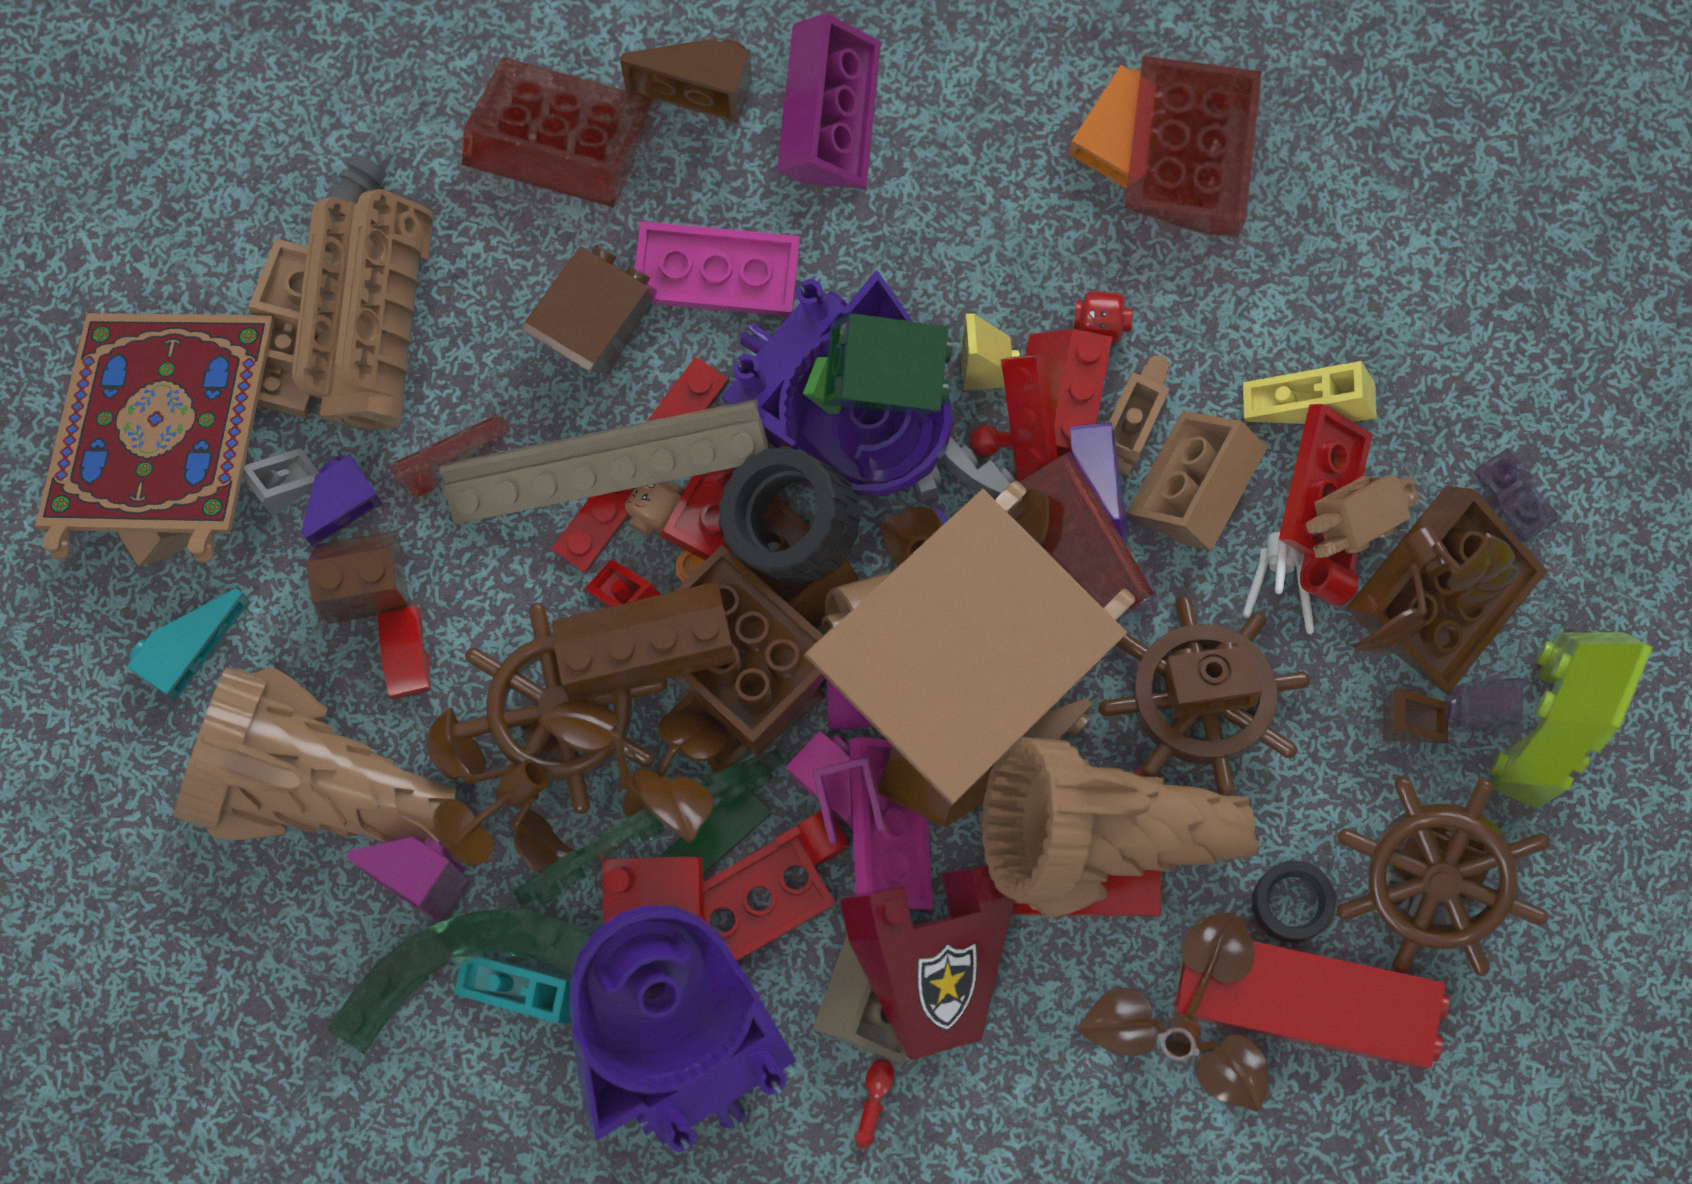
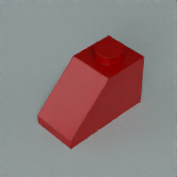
M613 559L584 588L605 608L661 595L650 582Z

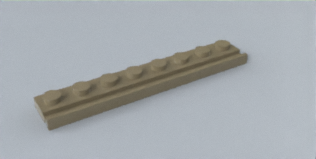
M757 399L443 464L439 467V471L443 474L445 481L443 486L453 523L459 524L741 466L753 454L756 455L764 449H768L762 419L757 408Z

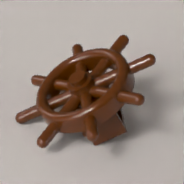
M1181 595L1176 599L1175 603L1180 628L1166 633L1154 642L1150 648L1129 634H1126L1116 644L1118 648L1140 661L1134 680L1133 696L1102 701L1099 704L1098 711L1104 717L1136 713L1144 732L1157 745L1142 766L1141 772L1144 777H1156L1170 756L1195 764H1212L1219 794L1230 796L1234 792V783L1229 761L1242 756L1259 741L1285 758L1296 756L1297 746L1270 728L1269 725L1276 709L1277 692L1306 688L1310 684V677L1305 672L1274 676L1266 657L1252 643L1266 624V616L1262 612H1254L1239 633L1221 626L1197 624L1192 600L1187 595ZM1203 648H1208V649H1213V650L1203 651ZM1155 672L1164 677L1166 692L1152 693V681ZM1257 704L1254 717L1242 709L1255 707ZM1171 708L1173 719L1177 718L1172 726L1162 718L1158 711L1159 709ZM1218 714L1243 730L1232 737L1223 739ZM1198 717L1202 719L1206 741L1185 736Z
M534 603L529 608V615L535 640L516 649L503 663L478 648H470L466 651L465 658L468 663L493 677L487 695V716L457 723L452 727L451 734L455 739L463 740L491 733L501 752L515 767L526 759H533L542 765L549 780H567L574 810L579 814H585L590 809V800L584 776L600 769L615 756V744L612 741L611 745L603 751L586 752L579 756V750L564 744L548 729L538 725L544 713L560 703L569 701L562 686L546 609L543 604ZM538 661L541 663L546 685L545 689L521 675L525 669ZM666 679L578 699L594 701L606 707L614 703L613 712L619 719L614 731L620 733L622 737L625 757L643 768L653 765V754L626 737L632 719V698L663 691L667 686ZM510 689L536 703V705L506 712V702ZM521 726V730L525 731L522 735V739L526 744L524 748L513 739L509 728ZM542 753L552 760L543 759L538 756ZM496 791V797L497 799H499L500 797L498 795V792Z
M1399 777L1395 781L1394 786L1405 813L1390 822L1377 840L1350 829H1342L1337 835L1340 844L1370 856L1368 869L1370 894L1340 904L1337 908V914L1341 919L1348 920L1377 910L1383 921L1394 932L1404 938L1393 961V968L1398 973H1406L1409 970L1420 946L1434 949L1463 947L1474 973L1478 976H1485L1490 971V965L1480 940L1494 932L1508 914L1539 926L1544 925L1548 921V913L1544 909L1515 898L1518 885L1515 860L1546 850L1550 845V839L1546 834L1539 833L1509 844L1503 832L1491 820L1482 815L1493 791V783L1489 779L1483 778L1476 783L1466 807L1444 803L1421 806L1410 779ZM1388 864L1394 866V870L1399 872L1398 875L1405 880L1404 882L1388 887L1386 880ZM1495 867L1499 868L1497 889L1483 885L1489 869ZM1425 893L1414 917L1397 904L1399 901ZM1462 899L1472 903L1477 900L1487 904V906L1476 916L1469 918ZM1441 901H1444L1453 924H1431Z

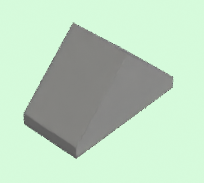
M299 448L244 465L242 477L273 517L310 491L314 478L319 474V471L303 450Z

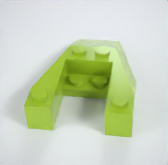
M1624 632L1561 633L1552 640V643L1545 641L1536 659V663L1541 665L1537 677L1553 684L1554 687L1552 692L1546 690L1538 703L1535 714L1541 716L1536 729L1506 750L1505 754L1498 752L1489 771V774L1495 777L1493 789L1535 809L1567 791L1574 778L1569 776L1570 773L1575 770L1582 774L1591 760L1586 755L1592 751L1599 753L1620 728L1653 647Z

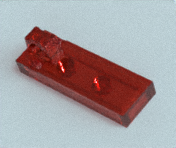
M500 412L398 459L389 465L397 483L403 481L413 497L417 498L436 489L431 467L505 434L510 429Z

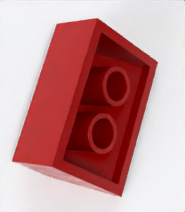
M1075 329L1029 334L1025 356L1042 354L1045 356L1059 460L1073 462L1070 434L1072 426L1096 424L1113 338L1111 336Z
M702 857L602 860L603 925L619 913L643 906H676L703 919Z

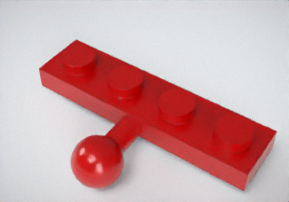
M1042 354L1001 359L1010 431L999 432L991 425H980L970 435V447L975 454L981 457H990L996 454L1000 448H1013L1017 481L1025 489H1037L1045 492L1049 499V520L1062 519L1066 517L1045 356Z

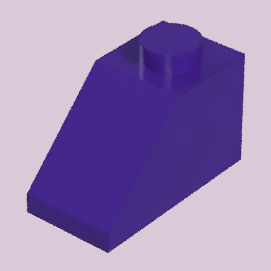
M351 454L345 458L336 457L328 461L322 467V472L314 478L301 530L312 547L382 504Z

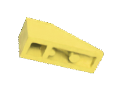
M966 314L960 348L963 390L1004 388L1001 359L1019 356V350L1011 349L1010 336L976 314Z
M1362 361L1243 382L1244 419L1246 422L1305 424L1310 404H1324L1352 422L1377 418L1375 381Z

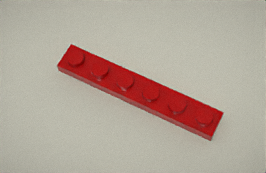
M695 356L647 422L710 409L729 383L728 378ZM635 488L590 497L551 548L552 552L586 575L629 517L625 510V502Z

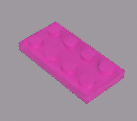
M640 221L635 268L650 276L651 279L648 284L658 290L650 304L789 317L793 312L800 236Z
M867 737L849 739L850 761L869 756L878 794L879 785L893 745L887 739ZM863 766L850 768L856 895L879 889L905 887L909 911L924 912L933 910L928 819L878 794L886 828L885 832L878 833Z

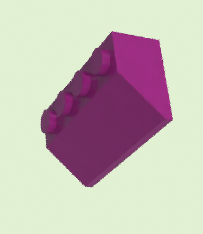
M828 13L794 23L792 26L777 172L803 184L866 189L881 41Z
M414 837L358 848L350 850L345 857L372 880L441 925H443L471 883L463 875L466 868L456 862L449 855L445 847L427 837L424 843H421Z

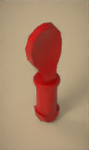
M878 1059L872 1063L866 1073L865 1084L869 1094V1101L863 1102L862 1117L858 1131L855 1132V1142L862 1149L870 1147L875 1140L874 1133L880 1112L883 1111V1106L880 1105V1102L891 1090L894 1082V1068L892 1063L886 1059Z

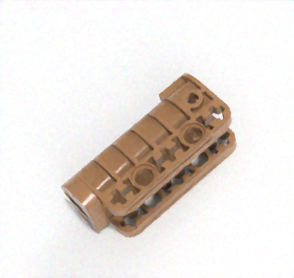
M383 189L362 193L358 203L348 202L337 197L321 199L313 206L292 377L299 390L322 398L321 418L350 427L393 429L401 426L405 380L408 371L409 346L411 345V328L415 311V294L418 285L419 261L428 260L431 229L434 220V214L430 209ZM374 202L375 206L378 208V211L375 208H373ZM329 212H330V215L334 216V223H333L332 218L329 217ZM325 245L332 252V263L330 266L324 260ZM322 274H328V279H326V276H322ZM320 292L325 295V300H324V301H323V297L319 295ZM316 324L321 327L323 332V339L320 345L314 339ZM312 353H318V358H316V355H312ZM309 369L312 373H315V380L308 374Z

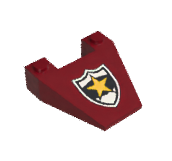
M986 863L942 873L950 917L912 926L905 887L873 890L840 899L848 942L909 1060H916L973 1043L982 1038L1014 905L1013 899L1004 895L996 888Z

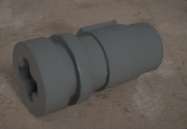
M353 153L346 163L348 169H343L339 175L341 181L337 187H331L325 198L337 197L348 202L358 203L362 193L376 190L375 186L382 184L387 173L368 158L358 153ZM329 212V217L332 218L333 223H334V216L330 215V212Z

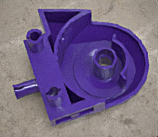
M878 270L874 272L848 304L832 291L828 294L824 293L821 284L816 280L808 279L801 282L804 293L800 287L796 289V295L800 304L773 336L761 329L757 324H751L747 327L753 335L746 331L743 332L740 345L748 348L756 356L751 354L739 356L738 360L742 365L741 367L737 362L733 363V371L737 378L721 396L724 404L730 405L757 399L759 416L762 419L766 439L776 448L782 446L791 447L794 450L800 449L839 471L840 475L845 477L852 485L851 488L857 496H886L910 488L933 471L947 450L953 429L949 395L945 405H941V410L931 414L841 407L839 414H828L806 397L803 392L816 358L828 357L831 322L850 313L914 321Z
M643 906L622 912L596 930L578 953L570 980L571 1026L585 1118L596 1142L636 1118L645 1135L654 1131L662 1145L668 1143V1146L673 1151L684 1152L686 1149L682 1141L685 1140L690 1148L693 1146L696 1135L691 1127L715 1113L723 1128L734 1127L735 1125L727 1113L729 1110L738 1123L745 1117V1110L740 1106L737 1098L758 1085L768 1095L777 1094L772 1085L773 1083H776L781 1091L784 1089L787 1078L783 1069L797 1060L723 938L700 916L676 906Z

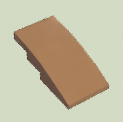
M275 238L249 304L251 315H272L275 319L257 406L306 418L313 395L304 393L297 388L292 377V367L307 246ZM325 251L324 260L329 266L332 263V253ZM322 274V276H326V279H328V274ZM320 292L319 295L323 297V301H324V300H325V295ZM316 324L314 339L320 345L323 339V332L321 327ZM312 353V355H316V358H318V353ZM309 369L308 374L315 380V373H312Z

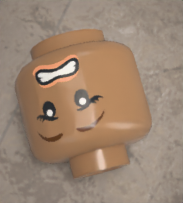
M672 480L636 487L625 502V510L631 517L628 524L646 537H649L652 532L661 535L684 490Z

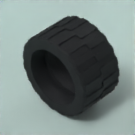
M782 446L776 449H764L759 454H753L734 470L729 482H726L722 500L719 503V527L723 532V540L726 546L733 551L732 554L738 560L779 581L806 584L809 581H818L824 578L831 571L834 572L841 566L842 561L848 558L852 551V546L858 538L861 512L858 508L859 501L857 495L851 488L852 485L845 477L840 475L839 471L805 451ZM799 481H810L814 487L817 500L816 515L811 528L802 540L794 546L783 551L772 552L764 536V519L768 506L773 498L788 485Z

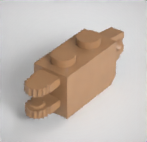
M1158 354L1157 356L1149 357V361L1147 360V365L1144 366L1141 375L1132 372L1109 421L1113 425L1119 472L1127 477L1129 473L1133 472L1170 388L1163 386L1170 369L1169 362L1163 355L1160 356Z
M1386 475L1384 477L1362 476L1314 502L1317 517L1307 522L1308 533H1323L1324 541L1313 548L1315 557H1329L1344 549L1346 553L1360 552L1370 547L1369 542L1371 540L1383 538L1397 532L1396 526L1411 518L1409 508L1419 500L1413 477L1397 478L1394 475Z

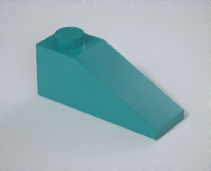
M235 588L157 629L150 634L147 640L142 639L134 646L129 656L131 661L126 667L176 701L250 600Z
M463 952L454 991L455 995L550 1022L571 1024L569 991L572 975Z

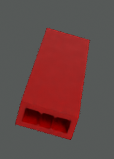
M1253 941L1255 960L1249 974L1235 983H1222L1211 976L1194 1016L1196 1021L1425 1070L1432 1068L1433 1062L1439 1061L1443 1045L1442 1037L1437 1036L1440 1019L1445 1020L1447 1016L1450 996L1444 994L1445 982ZM1184 961L1182 962L1173 1016L1187 1014L1204 973L1190 969L1185 965Z

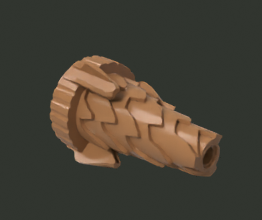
M226 667L218 682L197 737L177 799L174 818L206 827L210 835L218 839L243 840L284 836L287 826L310 833H315L318 828L342 836L362 835L384 843L414 837L421 843H424L427 837L439 843L440 840L434 828L433 814L437 806L443 801L454 800L457 789L445 783L402 770L393 765V760L371 753V748L366 744L332 733L333 727L323 723L328 708L319 703L310 692L278 669L268 667L251 674L236 668Z
M1020 737L994 763L989 774L986 793L984 794L982 841L985 849L984 856L989 867L991 879L994 880L996 888L1001 893L1014 899L1017 903H1028L1032 910H1039L1044 917H1057L1088 907L1096 901L1104 900L1107 896V890L1099 881L1107 882V875L1143 876V870L1174 871L1177 865L1215 864L1216 860L1254 856L1259 846V842L1254 834L1255 820L1253 812L1249 807L1250 799L1248 797L1218 795L1217 793L1197 787L1163 785V778L1141 777L1123 772L1122 769L1092 767L1088 765V760L1079 757L1075 747L1061 740Z

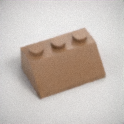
M1182 411L1127 514L1183 545L1212 551L1268 447L1242 421Z

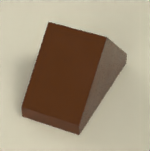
M1394 689L1383 700V741L1448 743V702L1405 689Z

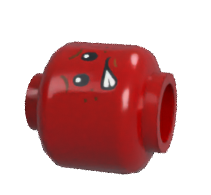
M1088 291L1084 295L1083 300L1076 301L1074 329L1113 337L1111 345H1117L1122 339L1123 332L1131 333L1133 308H1125V298L1120 293Z

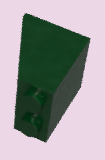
M852 313L831 322L823 405L925 414L940 411L941 405H945L949 392L948 380H944L945 363L950 362L953 352V340L948 338L949 326Z

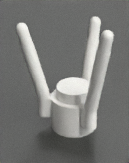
M1274 532L1268 536L1267 548L1260 550L1259 565L1242 616L1244 619L1250 618L1268 565L1270 570L1276 572L1275 592L1277 594L1283 592L1285 573L1293 572L1294 567H1296L1305 628L1308 634H1312L1314 626L1310 595L1301 587L1299 579L1304 553L1278 540L1280 532Z

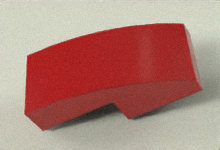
M417 605L377 614L381 659L390 699L393 700L431 691L430 660L428 653L424 649L422 613Z

